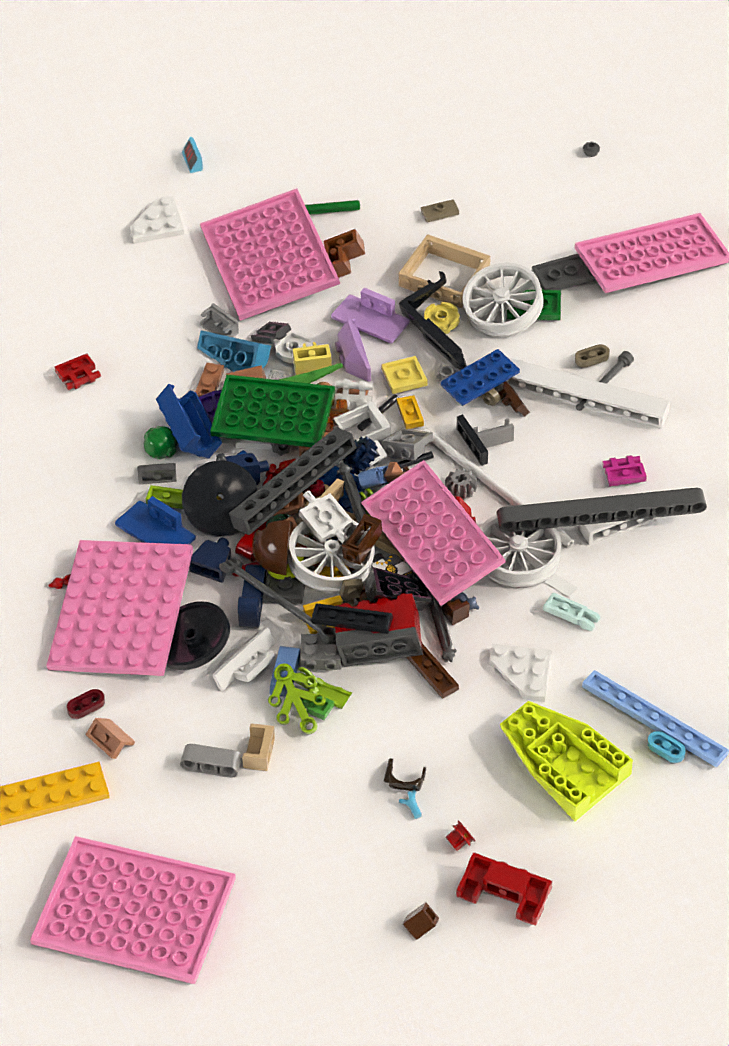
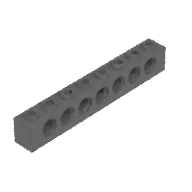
M338 427L333 429L229 513L233 527L250 535L354 451L356 445L352 433Z

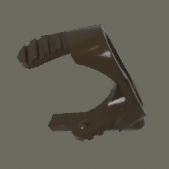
M393 758L388 760L384 776L385 783H389L391 788L398 790H421L426 775V767H423L421 778L411 782H403L396 779L392 774Z

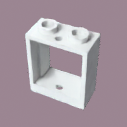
M374 401L333 418L334 426L332 429L338 427L343 430L370 418L377 430L365 436L373 441L378 440L379 443L391 435L390 425Z

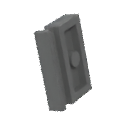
M268 322L256 331V335L252 334L251 338L253 342L273 344L275 343L274 339L281 340L287 336L286 333L292 329L289 323Z

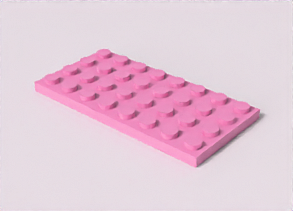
M701 213L577 242L574 247L604 293L729 263V251Z
M424 460L361 502L370 516L382 521L384 535L440 606L506 562L496 547Z

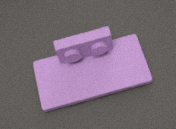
M365 287L361 291V299L349 294L331 314L332 319L344 324L348 319L355 318L358 330L388 343H393L410 323V319L395 313V300Z

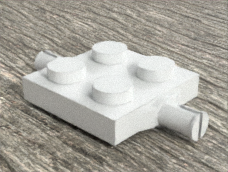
M310 491L305 492L303 496L309 504L299 510L298 515L321 543L337 536L342 544H345L348 537L343 533V530L352 526L353 520L331 493L322 498H315Z

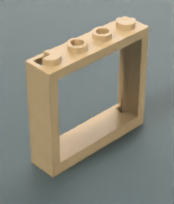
M427 234L399 272V286L416 292L428 285L427 280L413 276V274L429 253L477 269L472 277L480 270L490 266V256ZM442 286L430 297L463 308V292L465 287L459 292Z

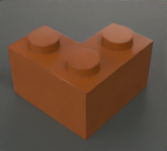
M356 229L323 241L324 248L338 278L351 274V259L366 254L364 241Z

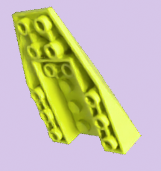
M527 701L500 723L501 729L530 774L574 822L632 774L633 759L588 724L531 701Z

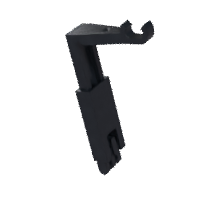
M439 271L440 280L435 283L427 280L428 285L406 297L398 304L402 314L410 319V322L422 332L424 339L460 371L467 367L462 349L429 318L425 319L416 311L434 292L446 284L447 279L444 272Z

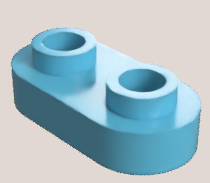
M655 731L648 736V748L669 762L678 763L685 758V746L667 734Z

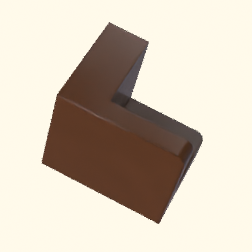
M459 599L453 602L448 601L442 605L443 613L448 621L454 625L469 617L470 604L468 601L461 603Z
M425 902L406 916L403 925L417 940L437 925L439 917Z

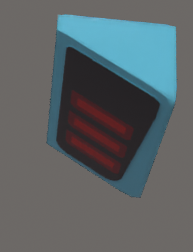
M190 137L182 150V155L190 173L202 171L203 164L193 137Z

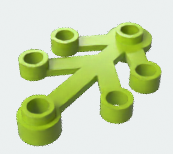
M280 664L274 670V678L277 682L272 695L268 698V702L272 707H279L281 705L280 694L285 685L288 692L281 711L277 714V721L281 725L289 723L290 717L288 714L292 703H294L301 718V730L306 734H313L317 730V722L312 717H309L301 698L312 701L317 706H323L326 698L321 693L315 694L295 688L292 682L304 683L307 688L313 689L317 686V680L314 676H304L295 673L289 664ZM282 672H288L286 677H281ZM310 679L314 680L312 685L307 684ZM317 697H322V701L317 703ZM278 698V702L272 704V699ZM282 715H286L285 721H280ZM309 723H312V729L308 730L306 726Z

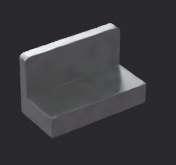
M175 463L137 466L139 484L177 482Z

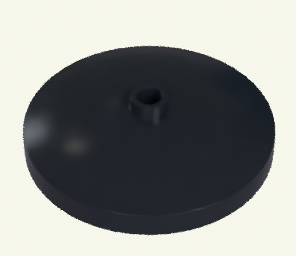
M224 460L208 462L198 467L188 477L182 493L183 509L190 523L200 532L213 537L232 536L241 531L233 527L229 513L258 489L253 477L240 465ZM218 494L224 496L222 500H218L216 497H218Z
M198 601L180 607L166 664L167 667L174 670L195 669L210 662L222 651L229 638L230 623L226 614L219 606L210 602Z

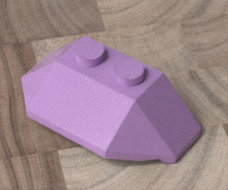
M355 318L348 319L338 333V342H335L336 352H340L339 361L344 365L347 373L367 382L371 381V367Z

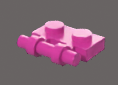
M628 455L626 458L616 459L614 457L602 461L609 487L645 482L647 479L640 456L633 457Z

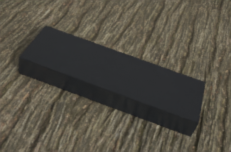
M464 415L457 416V431L482 466L488 464L487 448Z

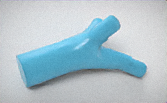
M413 790L408 792L409 800L399 799V803L407 805L414 818L418 819L422 816V813L416 803V791Z

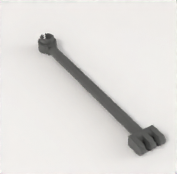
M236 557L219 564L220 570L227 575L237 574L315 629L324 644H331L333 640H336V632L333 627L312 624L309 615L243 570V562Z

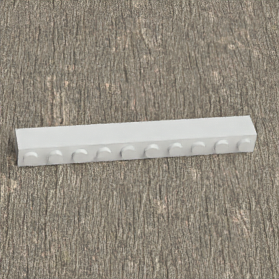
M509 358L520 369L519 374L507 380L513 389L572 405H577L583 398L588 399L584 404V408L661 429L668 416L669 400Z

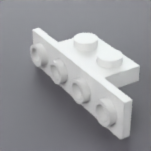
M263 628L213 674L220 691L226 689L235 679L245 682L254 680L256 675L267 668L275 659L273 652L267 651L276 643L269 628Z

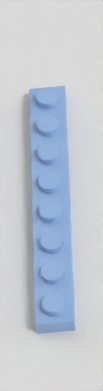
M596 670L583 681L582 687L654 731L667 734L682 743L686 750L716 768L727 757L729 749Z

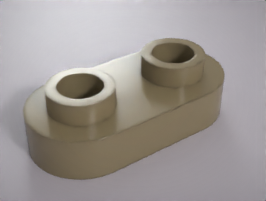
M603 344L579 350L575 354V363L579 367L586 368L605 362L609 359L610 350Z

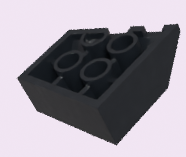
M372 567L365 585L366 597L370 603L377 602L380 598L392 600L397 599L400 594L412 593L417 610L423 611L432 600L430 591L420 580Z

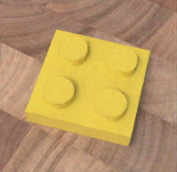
M416 356L381 364V370L392 394L428 386V380Z

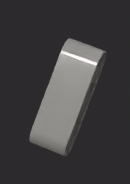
M187 744L182 754L180 766L188 771L233 778L238 774L242 755L235 750Z

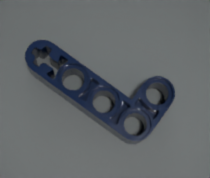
M246 564L245 571L265 584L267 570L261 565ZM245 580L242 597L238 598L239 627L259 628L264 593Z

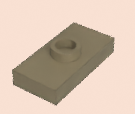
M454 199L423 206L421 207V213L426 222L459 215V209Z

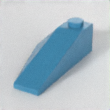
M201 330L197 348L209 357L217 360L224 367L235 372L260 365L264 368L268 363L271 346Z

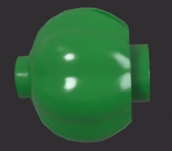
M157 426L150 428L145 433L143 446L149 456L155 459H164L175 455L177 440L172 435V430L169 427Z

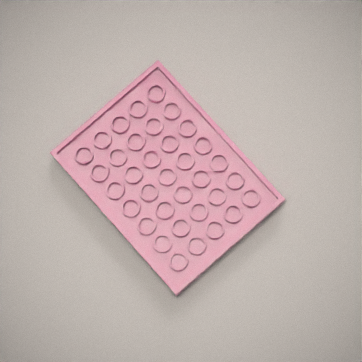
M297 188L200 223L202 232L240 321L340 284L335 269Z
M80 540L47 661V669L53 671L164 676L191 562L193 546L189 544Z
M75 836L30 941L32 945L195 984L236 877L234 873Z

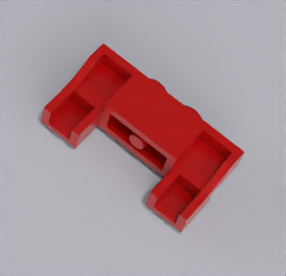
M473 852L456 889V897L476 904L482 891L520 904L516 911V919L536 926L552 889L553 881L530 873L525 869L510 866L506 862H499Z

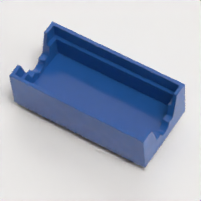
M168 384L158 395L156 401L166 419V423L172 430V435L179 444L180 450L185 453L195 454L198 457L210 458L221 446L222 441L219 437L211 436L212 422L196 392L191 390L181 398H177L173 391L175 386Z

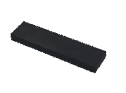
M316 603L311 617L312 624L385 634L389 633L393 620L392 613Z

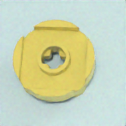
M441 302V305L433 303L424 311V318H429L445 334H449L450 330L456 328L460 322V314L457 307L448 302Z

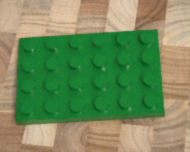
M226 374L210 434L216 437L312 447L324 437L335 395V386Z

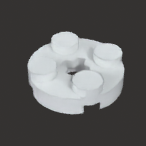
M294 332L281 340H277L275 343L276 357L284 362L293 364V349L290 348H302L303 343H306V347H310L309 338L304 334Z

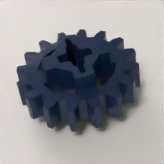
M367 436L364 438L360 437L359 441L355 439L356 449L343 459L344 464L349 467L352 466L351 474L358 475L360 471H365L366 468L370 467L369 463L375 460L374 456L377 455L375 450L378 447Z

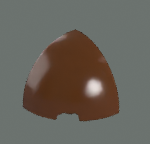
M290 520L268 523L265 529L262 531L258 529L252 540V552L256 561L266 570L285 576L287 574L288 547L291 534Z

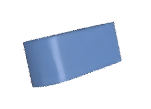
M388 466L376 467L360 472L358 478L361 487L367 489L389 484L384 477Z
M280 646L274 670L278 665L285 663L289 664L294 672L297 673L301 649ZM274 671L270 683V695H272L277 682L274 678ZM282 672L281 677H286L288 672ZM285 685L280 696L286 697L288 691Z

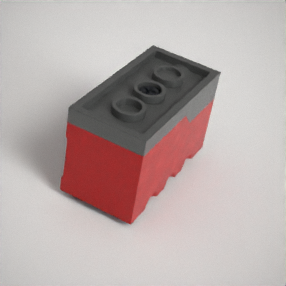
M412 593L400 594L397 599L392 600L380 598L377 602L370 603L368 600H362L355 606H351L348 603L337 605L393 614L388 634L335 627L336 645L344 667L423 655L419 613Z

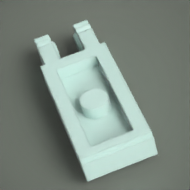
M552 593L543 606L544 611L580 625L581 628L587 631H592L595 627L593 622L600 620L598 613L556 593Z

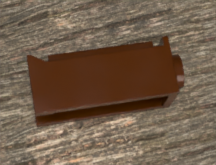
M367 514L363 515L362 520L351 536L342 545L343 559L361 565L383 533L382 521ZM369 526H371L363 540L360 542L358 546H356L357 542L360 540L364 532L367 531Z

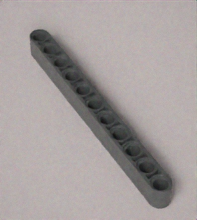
M686 488L506 506L498 509L496 515L500 531L508 533L695 514L705 511L707 504L701 488Z

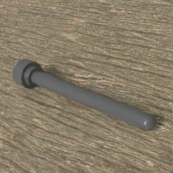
M623 351L618 356L616 365L599 382L608 383L623 367L630 366L634 362L633 355L628 351ZM583 398L576 405V409L581 411L588 399Z

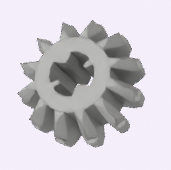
M456 469L455 472H450L446 477L445 486L453 496H460L466 500L467 496L472 497L474 492H476L477 479L471 471L466 472L465 469L462 471Z

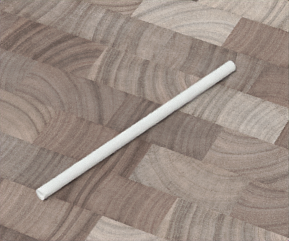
M428 428L423 429L425 432H432ZM433 433V440L430 441L433 445L467 471H471L476 478L513 506L526 505L525 502ZM556 528L560 535L561 543L570 548L574 544V540L559 528Z

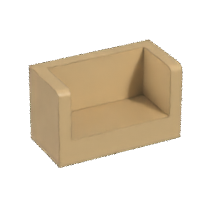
M251 723L247 751L242 756L243 768L268 771L275 741L274 726Z

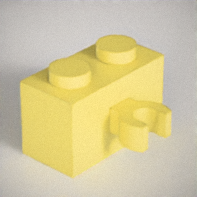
M313 342V346L306 347V343H303L302 348H294L293 364L295 374L299 375L332 366L329 344L317 346Z

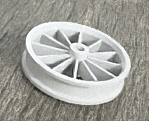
M498 263L485 267L469 280L463 292V305L470 324L476 330L489 336L503 337L517 334L536 321L543 308V294L537 276L529 268L516 263ZM514 276L507 288L504 287V277ZM501 277V287L496 288L491 280ZM520 278L527 280L515 287ZM487 283L494 292L481 289L480 287ZM532 286H533V287L535 288V290H536V291H532V292L522 293V292L526 291L527 289L531 288ZM474 294H477V295L486 297V298L472 299V297H473ZM534 300V303L530 305L521 301ZM484 306L474 313L471 311L473 307ZM513 307L525 310L527 312L524 313L522 316H519L517 312L513 309ZM507 309L516 319L505 322V312ZM499 311H502V323H492ZM491 312L486 321L479 319L487 313Z
M497 515L492 516L481 525L480 529L486 536L492 533L498 538L487 537L504 557L505 561L512 560L509 570L499 566L486 575L491 580L511 587H529L544 582L557 570L560 562L561 538L556 528L535 530L536 532L527 538L524 537L526 531H522L521 535L510 532V538L500 531ZM543 535H544L546 538H548V539H546V540L536 541L537 539H539V538L542 537ZM554 548V552L541 549ZM537 558L548 560L549 562L544 564ZM525 560L537 569L529 571ZM515 562L521 563L523 571H512Z
M353 520L352 526L343 530V533L346 536H351L359 523ZM303 521L297 525L290 536L288 565L293 575L304 585L322 592L339 593L343 580L362 579L364 582L368 578L372 569L371 565L373 564L375 547L373 546L365 557L367 559L365 564L361 563L359 565L348 562L346 559H343L342 542L339 539L335 541L331 537L328 541L325 540L321 543ZM367 531L364 532L360 540L357 542L356 546H358L360 542L363 540V538L367 534ZM311 533L313 537L316 539V541L306 537L305 535ZM298 542L309 548H299L295 546ZM297 556H298V557H310V558L305 559V560L299 562V560L297 559ZM321 562L315 572L307 569V567ZM325 566L330 567V577L319 575ZM337 566L344 577H334L333 567ZM346 566L351 567L357 570L358 572L351 574Z

